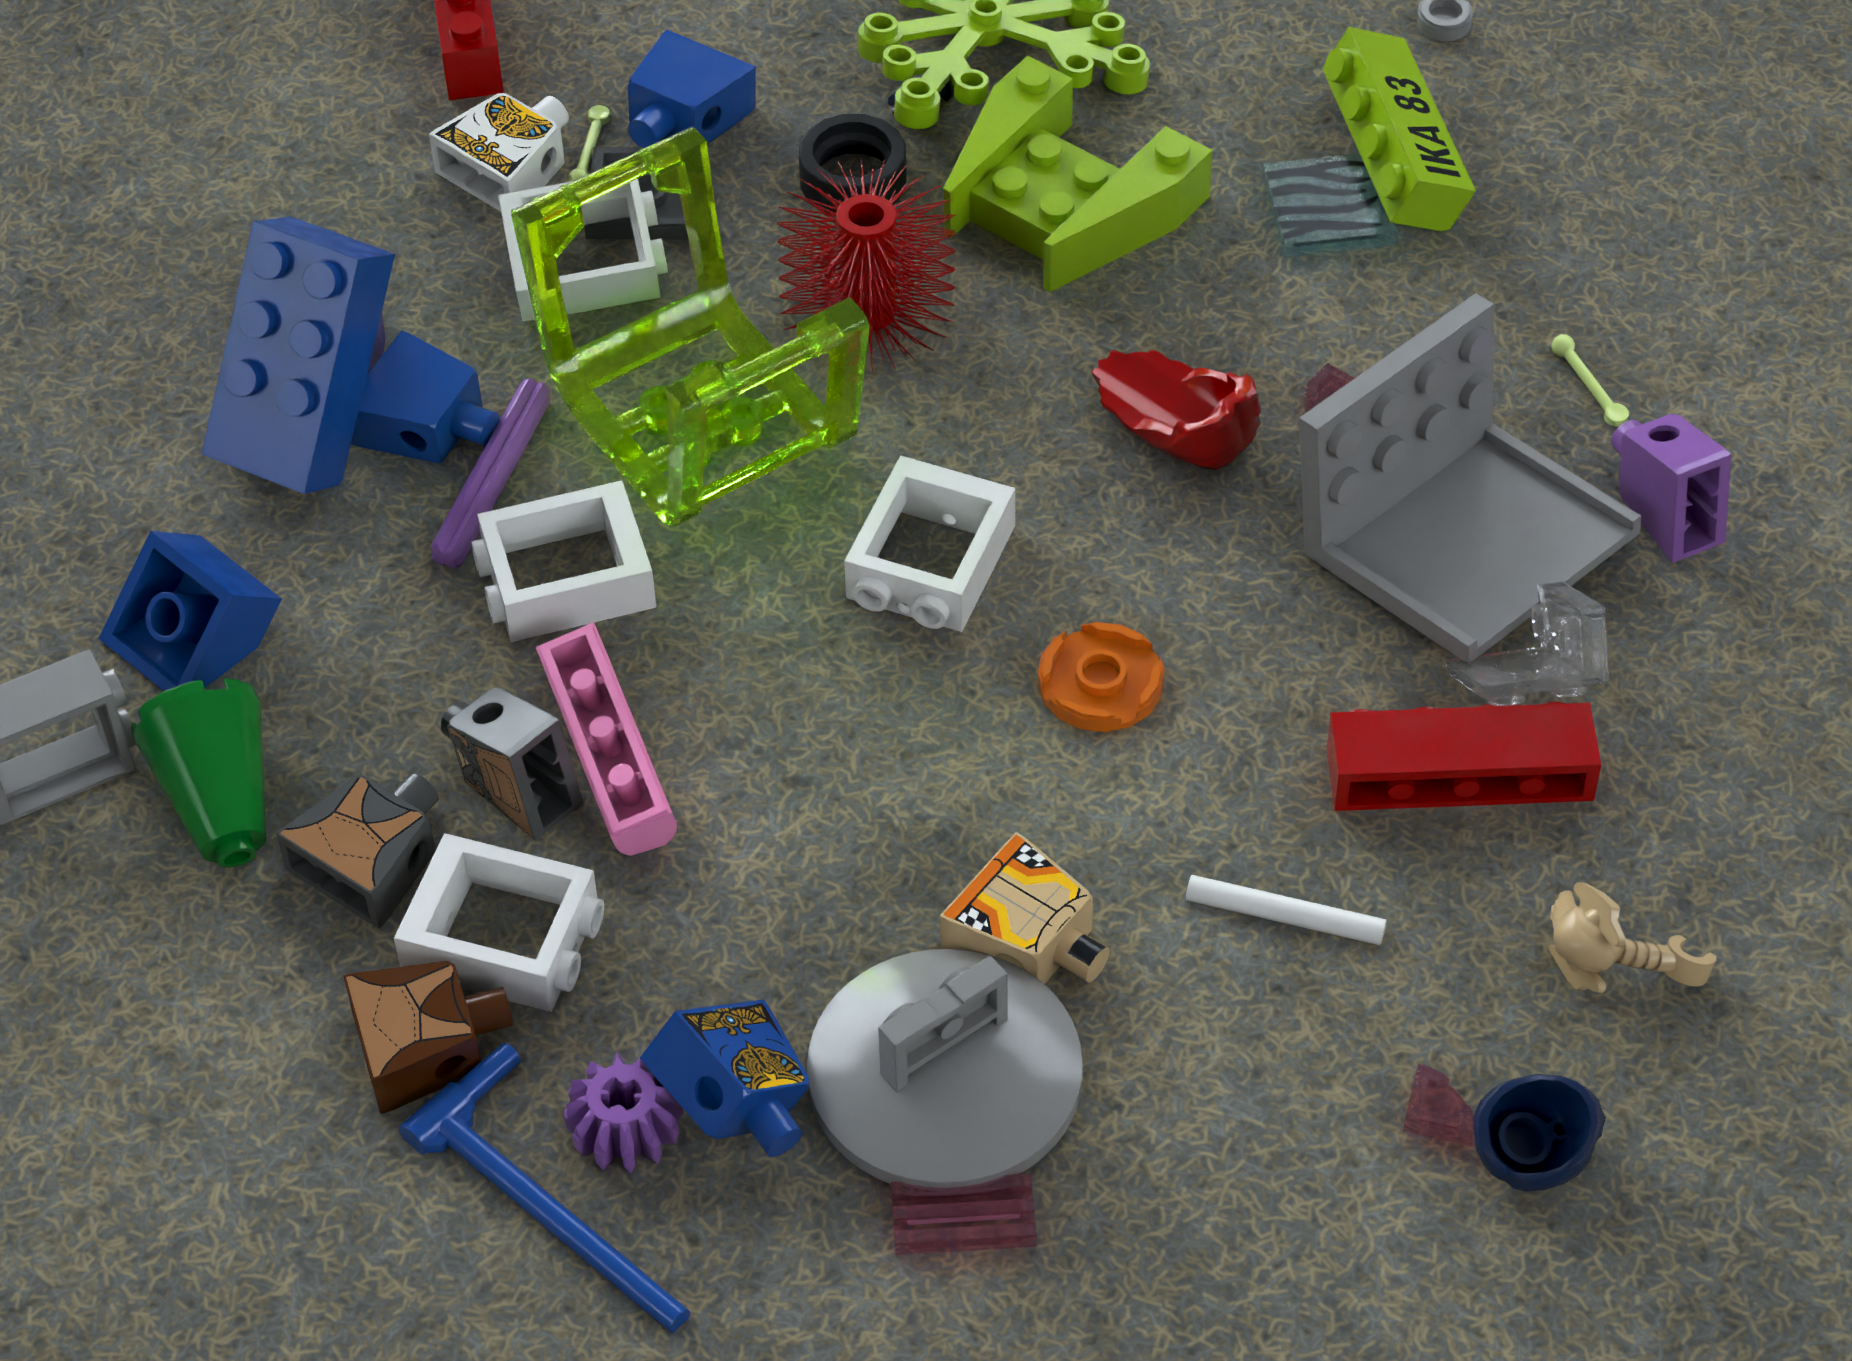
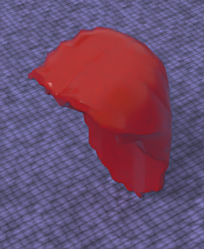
M1112 350L1108 357L1099 360L1097 363L1098 367L1092 370V376L1099 385L1100 403L1103 408L1114 414L1123 426L1154 448L1161 449L1177 459L1204 469L1217 470L1234 461L1252 443L1257 434L1256 430L1261 424L1259 420L1261 405L1258 399L1259 394L1257 393L1254 379L1247 373L1239 377L1231 372L1226 374L1204 367L1193 369L1180 361L1168 359L1157 350H1151L1147 353L1141 351L1128 354Z

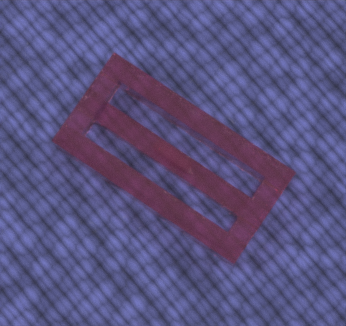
M1031 1174L1005 1175L981 1184L950 1188L924 1187L903 1182H891L895 1255L1037 1247ZM1020 1218L1019 1224L908 1230V1225L959 1224L975 1223L983 1220Z

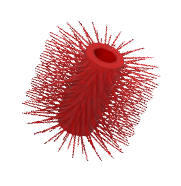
M861 159L862 195L857 193L851 169L849 170L855 192L839 163L850 187L852 197H847L841 183L840 186L844 194L830 176L831 181L817 169L843 196L845 201L841 202L840 199L837 201L830 194L824 193L819 187L817 189L810 183L800 179L821 193L835 207L789 192L786 193L804 200L820 212L779 207L807 221L777 223L810 222L813 224H777L797 233L777 241L781 243L780 245L795 250L785 256H781L778 259L779 262L796 268L779 276V280L797 286L780 294L779 297L803 302L781 312L780 315L815 313L784 330L829 320L814 333L793 343L796 344L843 323L830 339L815 350L818 353L830 341L829 346L841 332L837 340L838 342L843 331L849 327L848 336L829 363L844 345L837 359L839 360L854 331L848 352L850 353L856 331H860L849 371L859 340L860 345L862 341L860 363L862 361L865 332H868L873 372L872 331H875L883 362L884 358L878 336L895 368L884 344L881 333L882 328L885 330L894 351L896 350L889 335L904 355L905 353L901 347L912 357L886 327L887 325L892 327L894 333H896L895 328L902 333L905 339V335H907L915 344V341H917L924 348L927 347L934 351L915 339L897 322L945 338L946 336L926 328L912 317L953 322L920 306H955L951 302L930 294L955 289L953 285L937 279L955 271L954 267L938 261L955 252H922L923 250L956 251L951 249V247H947V245L938 243L954 236L953 234H956L955 230L934 228V226L956 215L921 216L929 210L947 201H951V199L906 209L920 197L940 187L937 186L893 206L892 204L900 195L924 175L918 179L915 178L904 189L905 184L900 192L894 196L895 190L888 201L884 196L905 167L890 185L896 171L894 172L882 197H880L885 179L883 180L879 196H877L875 193L885 160L883 161L875 189L872 187V168L869 194H865ZM814 203H817V204H820V205L829 207V208H831V209L837 210V213H834V212H832V211H830V210H828V209H825V208H823V207H821V206H819V205H816V204H814ZM901 204H904L902 207L898 209L895 208ZM925 206H930V207H927V208H924V209H920V210H917V211H914V212H911V213H908V214L899 216V215H900L902 212H904V211H909V210H913V209H917V208H921V207H925ZM793 210L824 214L828 218L797 212ZM920 212V213H918V214H916V215L908 216V215H911V214ZM807 216H811V217H815V218H820V219H824V220H816V219H813V218H810V217H807ZM924 217H942V218H934V219H926V220L914 221V220L917 219V218H924ZM897 219H904L900 222H896ZM938 220V221H933V222L924 223V224H920V225L911 224V223H918V222ZM825 222H833L835 225H831ZM790 226L818 227L819 229L814 230ZM928 229H937V230H945V231H931V230H928ZM923 232H940V233H946V234H921V233H923ZM946 235V236H938V237H930V238L921 237V236ZM796 238H807V239H803V240H788V239H796ZM812 241V243H787V242ZM788 244H798V245H805V246H796V245H788ZM928 247H933V248H941V249H926V248H928ZM927 254H940V255L928 256ZM807 256V257H809V258H793V257ZM807 259H812V260H810L809 262H808V261H780V260H807ZM916 259H917V260H921V261H918V262L909 261V260H916ZM930 265V266H938V267H945V268H935V267H926V266ZM921 269H947V270L923 271V270H921ZM926 272H941V273L927 274ZM804 274L810 275V276L788 277V276H796V275H804ZM783 278H812V279H810V280H805V279H783ZM928 283V284H936V285H944V286L919 285V284ZM920 287H944V288L922 289V288H920ZM926 290H940V291L927 292ZM805 292H814V293H816V294L789 295V294H797V293H805ZM785 296H813V297L807 298V297H785ZM909 296H919V297H924V298L933 299V300L919 299V298H913V297H909ZM913 300L936 302V303H943V304L917 303V302H914ZM819 304H820V305H825V306H821V307L800 309V308L810 307V306L819 305ZM911 308H912V309H915V310H918V311H921V312H924V313H927V314H923V313H919V312H915V311H911V310H907V309H911ZM820 309L819 311H814V312H797V311ZM904 311L929 316L933 318L908 315ZM836 313V314H835L833 317H831V318H827V319H823V320H818V321L810 322V321H813V320H816V319H819V318H822V317H825V316H828V315H831V314ZM895 316H898V317L904 319L905 321H909V322L913 323L914 325L909 324V323L904 322V321H901V320H898V319H895Z

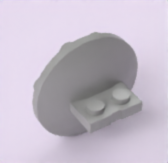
M933 949L912 952L891 958L862 972L844 986L826 1006L812 1033L808 1049L807 1075L809 1076L808 1090L811 1105L823 1132L834 1147L846 1159L871 1176L895 1186L921 1192L959 1193L979 1190L1002 1183L1026 1171L1040 1161L1065 1134L1078 1107L1082 1089L1083 1060L1078 1033L1070 1015L1056 995L1039 979L1015 964L998 957L968 950Z

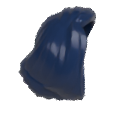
M1533 1074L1515 1078L1492 1088L1480 1100L1472 1118L1475 1148L1483 1165L1491 1175L1505 1181L1512 1188L1526 1192L1546 1190L1562 1185L1577 1177L1590 1163L1596 1141L1602 1136L1606 1117L1602 1111L1599 1099L1587 1087L1563 1076Z

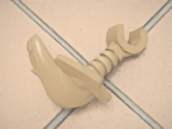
M1577 882L1574 885V892L1580 898L1579 907L1576 905L1573 894L1569 890L1561 892L1555 904L1551 906L1550 919L1554 928V944L1549 945V951L1567 981L1576 990L1585 991L1590 989L1598 993L1605 992L1606 983L1599 976L1598 972L1607 970L1615 962L1618 965H1629L1632 968L1653 969V971L1664 972L1673 980L1688 986H1703L1707 983L1717 961V956L1711 952L1707 953L1704 957H1694L1685 953L1682 948L1686 938L1681 935L1670 937L1666 945H1654L1653 943L1626 939L1618 922L1619 905L1604 892L1587 883Z

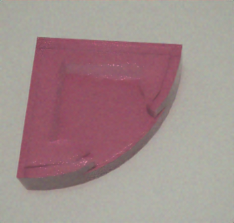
M1418 1064L1403 1131L1472 1146L1474 1136L1472 1118L1474 1115L1470 1106H1467L1461 1095L1449 1084L1450 1079L1443 1073L1428 1066Z

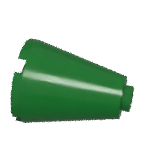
M223 678L226 689L205 690L203 680L187 682L165 690L145 702L138 710L141 721L138 725L134 722L131 724L132 735L141 754L203 859L218 863L219 866L225 868L241 866L256 857V851L266 842L261 703L252 685L237 679Z

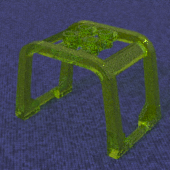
M691 126L646 148H641L627 157L571 183L561 185L558 189L511 210V217L542 351L552 380L564 403L577 421L650 509L665 524L677 527L698 516L702 512V506L821 446L832 449L857 434L870 328L865 313L851 298H847L797 323V338L776 348L770 345L741 311L729 286L715 208L707 141L694 127ZM650 174L652 185L658 191L680 194L699 290L574 350L556 258L584 227L582 204L644 175ZM717 329L738 355V357L725 363L721 361L699 363L694 367L691 374L667 386L648 388L640 397V405L617 416L610 412L593 391V389ZM821 354H829L826 406L792 369L812 358L819 357ZM761 383L770 391V393L756 400L748 397H738L741 393ZM724 406L722 411L718 410V408ZM787 411L807 433V435L703 487L704 468L709 464L711 454L732 443L739 446L755 443L761 437L763 422ZM646 428L654 434L668 433L669 443L646 454L631 435ZM667 470H668V479L663 475V472H665V471H667Z

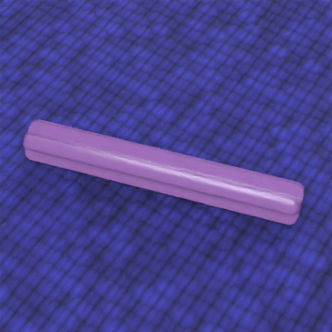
M528 378L519 384L431 544L433 551L431 556L437 564H445L450 568H457L463 564L471 549V541H475L480 532L477 514L491 511L550 404V388L544 382L537 383L533 379Z

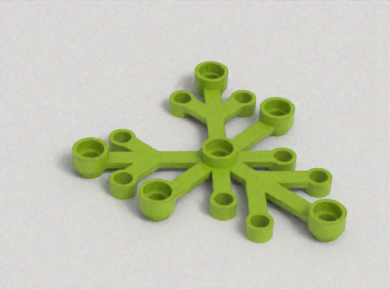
M898 0L905 7L922 8L940 15L898 22L890 14L873 13L865 18V22L858 29L857 51L859 55L870 62L882 63V73L885 77L895 81H904L902 87L895 93L894 118L899 124L911 129H925L937 123L940 110L939 92L949 80L954 86V98L958 102L965 105H979L985 102L988 94L989 78L984 72L971 69L966 59L977 46L997 45L1004 40L1005 36L1047 50L1059 72L1073 78V88H1083L1092 82L1094 66L1105 69L1104 83L1114 92L1136 94L1142 92L1148 85L1150 61L1141 47L1134 44H1121L1124 37L1125 20L1119 14L1108 12L1109 0H1035L1012 4L1014 0ZM1064 16L1065 21L1077 29L1055 32L1028 22ZM956 34L944 50L916 54L912 48L902 45V42ZM1103 47H1115V48H1114L1113 51H1112V50H1109V49H1106V48H1103ZM923 74L921 78H912L914 75Z

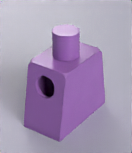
M1669 414L1645 424H1641L1637 420H1630L1620 425L1611 439L1612 447L1621 455L1619 494L1630 509L1641 515L1642 525L1670 561L1674 563L1725 543L1731 454L1677 414Z

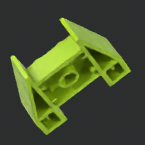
M1027 55L993 86L943 188V201L951 199V201L943 203L944 215H956L944 222V229L955 230L954 232L957 234L971 221L1043 260V289L1052 292L1176 230L1210 197L1213 150L1165 126L1121 169L1060 138L1072 126L1073 78Z

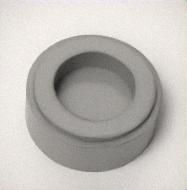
M1422 0L1417 11V27L1422 34L1433 40H1458L1467 35L1471 29L1473 9L1467 0Z

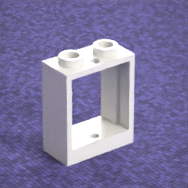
M636 170L498 195L522 321L661 298L657 275L668 273L662 238L650 240L648 227L658 225L652 190L640 191ZM630 217L638 262L538 279L530 235Z
M900 455L844 560L846 598L855 600L860 606L870 611L879 612L885 609L912 617L919 624L927 628L938 629L946 627L962 632L1015 527V488ZM900 513L975 534L953 580L877 558Z
M622 480L477 514L481 539L471 541L479 578L491 575L493 585L484 587L493 624L505 621L511 642L656 608L652 568ZM602 530L606 531L617 567L516 590L506 553Z
M444 833L394 937L400 967L448 961L455 964L461 987L464 990L480 993L503 986L508 1001L552 1012L561 990L570 992L575 986L581 966V955L578 951L585 937L593 939L597 935L603 920L604 901L597 898L594 870ZM472 883L560 905L536 959L447 937Z

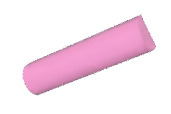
M590 623L537 646L536 650L616 849L622 854L632 856L665 846L674 837L677 831V822L595 623Z

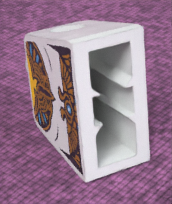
M497 93L429 134L435 173L501 212L498 195L544 187L564 165L561 128L569 122L568 112L563 104L553 96H546L534 107L530 108L506 93Z

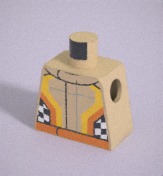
M1017 832L1014 833L940 915L941 949L968 950L998 957L1024 969L1043 984L1049 980L1060 966L1090 983L1101 973L1110 953V949L1088 936L1092 930L1093 898L1089 891L1027 838Z

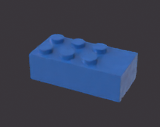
M291 216L253 221L202 455L303 494L340 484L345 472L393 266L394 253Z

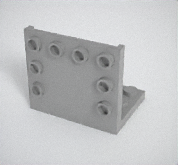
M1477 293L1299 417L1305 555L1467 664H1470L1638 536L1641 530L1640 514L1493 424L1494 304Z

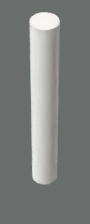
M1191 875L1186 892L1187 901L1380 946L1386 929L1387 919L1196 875Z

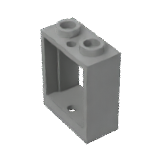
M90 649L0 684V746L88 710H92L96 723L92 727L0 763V825L136 770L129 749L136 745L131 731L132 722L125 709L119 711L117 709L128 704L125 693L113 668L102 672Z

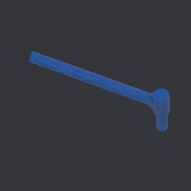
M501 1043L457 1083L449 1082L399 1126V1132L403 1139L422 1155L444 1152L448 1147L454 1150L669 1332L674 1333L689 1319L690 1311L471 1129L473 1126V1111L475 1110L474 1104L521 1063L519 1054L508 1043Z

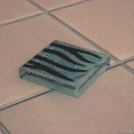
M1360 153L1263 164L1262 178L1283 257L1397 245L1399 233L1397 225L1390 223Z

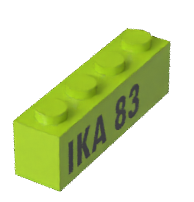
M1348 27L1337 46L1328 54L1322 70L1390 223L1435 231L1450 230L1476 192V189L1405 38Z

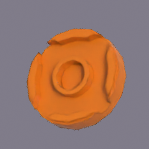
M1103 622L1081 625V631L1073 632L1066 636V630L1054 637L1041 654L1038 669V687L1043 703L1059 720L1076 728L1099 732L1128 728L1149 716L1161 700L1165 672L1161 657L1159 661L1158 655L1153 651V644L1143 634L1121 624Z

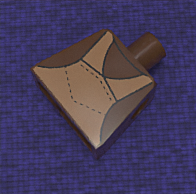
M448 961L343 975L380 1114L390 1112L436 1092L451 1081L458 1082L481 1062L476 1036L514 1026L503 986L464 997L455 964Z

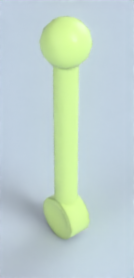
M596 105L589 109L588 120L591 126L577 168L569 173L568 182L590 178L587 171L593 156V149L596 147L602 125L610 121V110L606 106Z
M1566 334L1556 336L1551 345L1553 353L1567 360L1604 409L1605 421L1612 426H1620L1627 422L1629 417L1628 409L1622 404L1613 403L1574 351V340Z

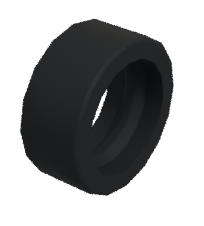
M841 114L826 118L810 128L799 145L800 179L810 183L817 189L819 187L824 193L830 194L837 201L840 199L841 202L845 201L843 196L817 170L819 169L831 181L830 176L844 194L840 186L841 183L847 197H852L845 177L828 173L821 167L830 159L844 154H865L875 157L882 162L885 160L875 195L879 196L883 180L885 179L880 197H882L894 172L896 171L890 185L906 165V143L899 131L884 119L867 114ZM906 167L884 196L888 201L895 190L894 196L906 184ZM881 168L873 173L872 187L874 189ZM872 173L864 175L865 194L870 192ZM847 177V179H848L850 185L852 186V188H853V190H854V192H855L854 185H853V182H852V178H851V177ZM853 177L857 193L862 195L861 177ZM800 180V188L805 198L835 207L821 193ZM900 197L892 205L897 203ZM814 203V204L819 205V206H821V207H823V208H825V209H828V210H830V211H832V212H834V213H837V210H834V209H831V208H829V207H826V206H823V205Z

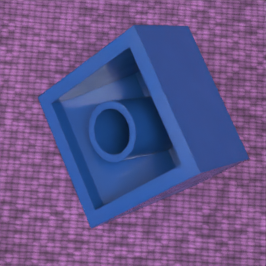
M150 531L98 639L163 691L198 680H203L206 688L259 647L282 598L201 535Z

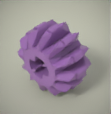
M617 1051L611 1062L612 1066L604 1068L590 1061L586 1070L587 1079L571 1080V1087L568 1091L570 1103L566 1104L567 1109L564 1110L566 1128L570 1130L573 1136L574 1147L580 1156L594 1153L595 1162L602 1171L615 1161L616 1157H621L624 1168L631 1174L636 1165L637 1155L643 1154L645 1158L658 1164L662 1156L661 1144L676 1145L680 1134L678 1121L681 1120L684 1112L680 1104L649 1071L640 1058L634 1064L628 1065Z

